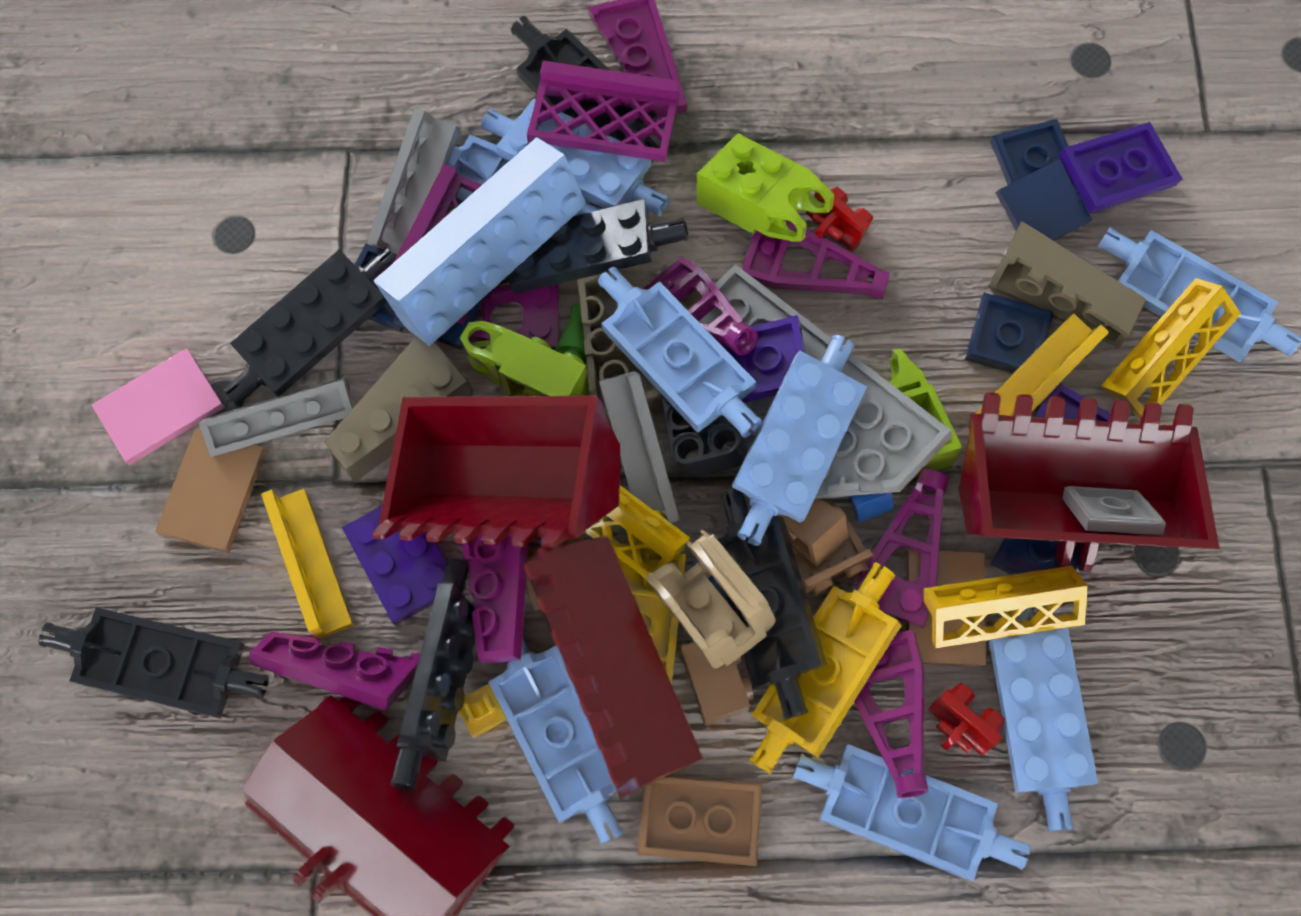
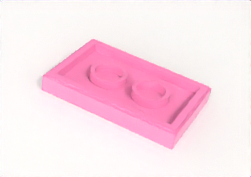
M187 348L92 404L113 443L129 466L198 425V422L213 416L225 408Z

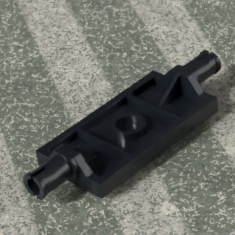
M526 16L519 18L523 25L516 20L511 27V33L529 48L527 59L516 67L517 76L536 94L541 81L540 70L543 61L610 70L567 28L557 36L547 33L543 34ZM546 95L545 98L551 107L565 100L563 97ZM584 100L578 103L585 112L599 105L597 102ZM618 105L613 108L619 117L633 111L631 107ZM572 107L562 112L574 119L579 116ZM654 111L648 112L649 117L654 122H657V114ZM606 112L592 119L599 128L613 122ZM640 117L626 124L634 134L648 127ZM620 129L608 134L619 141L627 138ZM650 136L641 140L645 147L658 149L661 147Z
M645 199L573 216L499 284L509 282L511 290L514 294L602 274L605 271L607 273L611 267H616L619 270L652 262L651 252L658 251L659 246L689 241L687 224L684 217L678 220L653 225L649 220V208Z
M385 247L365 267L359 266L357 268L338 249L230 343L247 362L245 365L247 369L222 390L228 394V397L237 406H240L262 384L265 387L268 386L278 397L281 396L387 303L374 280L393 264L396 257Z
M737 489L728 490L729 495L724 492L719 497L722 500L729 527H726L727 533L725 536L717 540L767 600L776 619L775 624L766 632L767 636L743 654L752 688L760 689L769 685H775L783 712V719L798 717L799 714L804 715L808 713L798 679L801 678V674L827 666V661L785 521L781 516L772 517L762 537L760 546L748 543V537L743 540L737 535L749 513L744 493ZM726 593L729 606L748 628L749 624L743 613Z
M460 559L447 560L443 581L438 584L397 743L399 753L390 785L397 789L414 791L422 757L427 756L431 760L446 761L448 751L455 742L456 731L454 726L458 711L462 709L465 694L463 689L467 673H470L473 667L472 651L475 643L472 612L475 608L463 595L469 566L467 562Z
M97 607L91 622L84 628L80 627L75 630L47 622L41 631L48 632L55 637L40 634L38 639L40 647L70 652V655L74 658V669L69 680L72 683L221 719L230 692L256 697V699L261 700L264 698L266 690H262L261 687L253 686L252 684L265 687L269 685L268 675L237 669L245 646L240 641Z

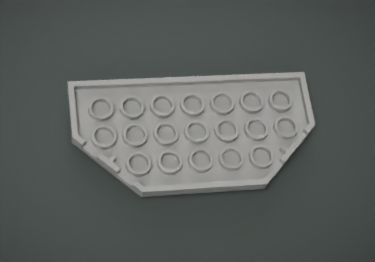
M736 264L715 284L743 319L744 323L750 327L798 315L806 354L822 361L831 342V337ZM715 307L699 322L709 325L722 313ZM850 353L841 372L867 386L815 499L900 492L953 436L948 427ZM775 396L747 402L745 405L763 423ZM722 415L707 426L730 423V421ZM760 427L755 432L749 428L748 431L751 435L744 438L749 450ZM729 441L725 444L731 448L735 441Z

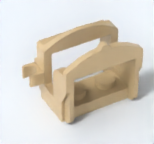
M702 530L703 536L691 544L690 541H687L689 549L698 561L694 567L682 575L673 563H669L654 573L650 572L645 578L663 604L668 606L699 646L713 668H718L724 664L729 666L767 636L766 632L775 624L776 619L767 600L713 534L709 536L707 532ZM710 576L716 579L741 610L749 624L748 628L709 581L708 578Z

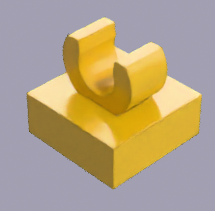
M489 684L466 695L463 707L459 710L473 738L507 720Z

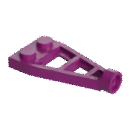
M786 220L788 228L797 232L796 226ZM806 228V237L801 242L768 237L759 231L754 233L742 270L763 286L783 290L864 294L880 300L883 299L890 272L877 269L873 264L823 237L820 239L809 229ZM790 245H800L814 254L816 261L810 271L790 272L783 268L782 263L787 248ZM831 258L846 264L850 269L848 277L844 280H837L821 276L820 271L824 260ZM867 277L873 279L872 284L866 282Z
M683 256L643 288L648 290L658 282H661L679 302L697 290L703 298L689 308L688 311L698 322L715 307L722 313L709 325L699 322L719 344L726 346L741 356L750 353L755 347L758 339L756 330L744 323L743 319L706 272Z
M559 284L517 294L513 293L509 285L493 288L487 294L482 305L483 321L492 323V312L497 306L517 302L523 307L522 327L513 332L529 339L538 337L547 342L552 350H555L559 342ZM477 330L470 335L469 340L476 342L491 340V337L486 331Z
M927 468L921 469L914 490L873 549V558L866 562L869 569L863 573L860 572L854 590L859 589L874 562L881 564L882 569L897 549L903 547L918 552L921 557L918 579L911 582L895 576L878 604L880 605L879 609L890 617L921 628L925 627L930 613L923 601L924 588L937 586L943 497L950 481L947 475ZM923 490L928 491L930 493H934L935 495L928 496L924 493ZM914 513L929 517L930 519L928 537L925 542L902 535L910 516Z
M913 630L895 635L854 701L894 779L897 798L902 799L921 796L929 792L924 774L925 670L916 634ZM901 677L905 682V701L900 708L888 711L880 710L870 693L871 685ZM908 719L911 743L907 747L894 750L889 745L884 725ZM905 770H913L915 772L901 776Z

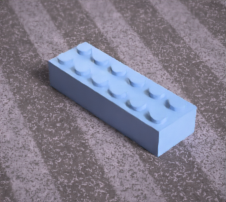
M536 137L374 280L402 324L428 346L433 344L586 205V201L565 155Z

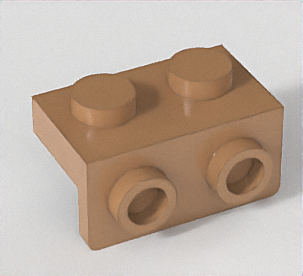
M850 521L846 522L849 539L818 566H815L793 548L806 594L813 591L815 596L821 595L835 586L833 581L847 575L848 579H853L859 576L860 572L863 573L869 569L866 562L870 561L874 554L870 548L865 550Z

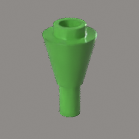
M574 303L571 309L570 321L554 351L561 354L565 352L572 353L586 363L587 357L584 347L585 337L580 303Z

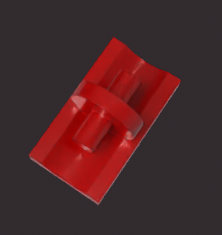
M837 186L831 189L834 194L833 208L829 212L812 213L806 211V214L819 225L815 233L816 236L821 239L831 235L853 252L860 245L873 220V215L864 208H858L854 212L846 205L848 201L847 194ZM815 192V198L819 202L825 203L821 194Z
M959 683L950 691L946 689L927 710L940 720L936 728L947 736L940 745L944 750L948 751L956 744L965 753L973 748L983 757L1002 739L999 732L1005 722V718L989 707L980 716L971 711L968 706L976 696L964 683Z

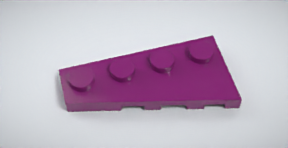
M614 0L588 7L590 18L625 73L680 81L655 0ZM681 82L677 114L687 111V101ZM654 111L657 114V118L667 116L665 112Z
M480 534L470 542L462 544L463 557L468 561L470 578L467 579L469 594L473 595L475 610L472 612L478 659L485 663L521 660L527 575L524 564L528 560V544L526 546H512L511 539L513 536H508L498 544L484 545L482 538L485 534Z
M272 631L249 652L250 665L385 711L390 708L414 680L420 658L419 653L413 652L410 658L393 656L392 649L377 647L375 653L355 650V644L346 642L325 646L320 645L319 638Z

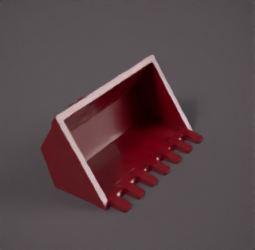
M987 392L984 395L981 414L971 413L969 437L958 489L967 534L979 535V537L1058 541L1054 558L1056 568L1070 566L1075 542L1081 543L1078 555L1079 571L1090 573L1095 562L1099 544L1220 549L1198 428L1191 427L1194 408L1190 404H1179L1177 406L1172 425H1159L1162 406L1159 403L1147 402L1144 407L1141 423H1128L1129 403L1125 400H1115L1112 405L1109 422L1095 421L1098 403L1092 398H1083L1081 400L1077 420L1063 419L1065 400L1063 397L1051 396L1048 400L1045 418L1031 417L1033 406L1031 395L1019 394L1016 398L1013 416L999 415L1000 395ZM1076 486L1138 490L1166 522L1163 535L1086 531L1063 501L1064 488Z
M403 397L379 526L374 530L373 538L386 539L401 530L399 533L400 540L410 541L424 532H429L426 535L427 541L439 542L450 534L456 533L454 536L455 543H468L480 534H485L482 538L484 545H495L506 537L513 536L511 539L512 546H526L537 537H543L541 540L543 548H555L568 538L577 539L587 529L619 506L621 444L603 413L604 406L599 397Z
M604 536L555 548L545 547L539 549L536 560L524 564V569L528 578L531 579L530 583L540 608L545 616L619 798L627 797L657 780L702 760L703 756L609 537Z
M330 695L316 709L271 742L242 787L246 798L245 805L307 860L292 877L293 882L300 886L306 883L318 871L327 877L316 886L312 894V898L318 904L336 888H339L370 916H458L510 847L504 840L514 829V823L508 818L502 817L489 829L478 819L489 806V803L483 797L477 795L463 807L452 798L463 785V781L458 776L451 774L439 786L427 776L436 767L438 761L431 760L427 756L422 757L414 791L401 790L390 785L399 753L397 743L400 733L387 743L377 734L388 722V718L384 714L376 711L362 722L352 713L362 702L343 697L338 701Z

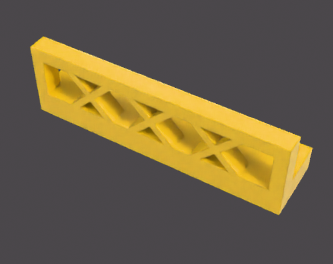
M1195 278L1101 385L1105 392L1117 399L1127 401L1130 409L1139 420L1142 419L1145 404L1142 406L1137 399L1147 388L1151 387L1150 398L1147 402H1157L1162 405L1241 315L1224 287ZM1221 305L1225 313L1215 324H1212L1214 311ZM1195 333H1199L1197 345L1192 351H1188L1190 339ZM1171 360H1175L1174 371L1168 378H1164L1166 366Z
M1074 313L1071 314L995 392L1001 397L999 415L1013 416L1016 398L1019 394L1031 395L1033 398V411L1109 332L1102 325L1091 330ZM982 406L974 414H981Z
M621 485L619 506L585 531L593 539L608 536L616 556L643 577L671 563L672 559L684 550L687 541L691 539ZM620 525L627 531L629 543L621 544L615 540L610 526ZM641 548H651L662 557L655 569L643 561Z
M303 488L280 498L272 489L261 493L308 632L321 640L354 627L353 619L308 492Z
M1072 566L924 588L923 601L932 615V643L935 648L1085 625L1088 585ZM1074 601L1072 614L1057 616L1053 613L1064 602ZM1036 607L1040 610L1030 620L1019 621L1017 619L1026 608ZM999 613L1002 615L993 626L982 627L979 624L988 614ZM961 619L965 622L956 632L944 633V621Z

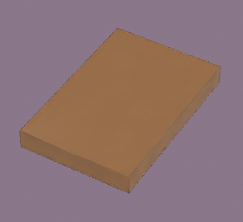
M194 429L155 532L169 538L229 553L266 454L264 447L251 445L210 458L202 431Z
M910 549L907 551V580L913 582L920 575L921 557L918 552ZM939 551L937 586L985 579V553ZM929 613L924 628L907 623V631L913 630L916 634L923 664L982 668L986 666V641L935 648L932 643L931 613ZM986 617L979 623L982 627H986ZM961 619L944 621V633L956 632L965 622Z
M666 776L645 786L642 795L637 855L757 866L762 784Z

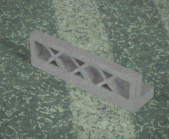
M415 107L367 243L380 249L387 247L391 253L398 255L443 163L448 165L460 132L459 127L435 119L425 110Z
M633 371L598 381L610 425L621 444L620 460L629 492L654 511L664 512L665 519L670 523L679 521V515L640 375Z
M347 376L201 420L198 423L210 458L345 418L353 409L348 392L350 386Z

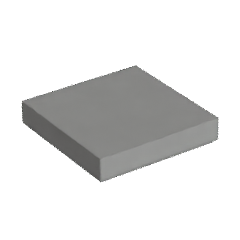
M1076 486L1064 488L1063 501L1086 531L1163 535L1166 522L1138 490Z

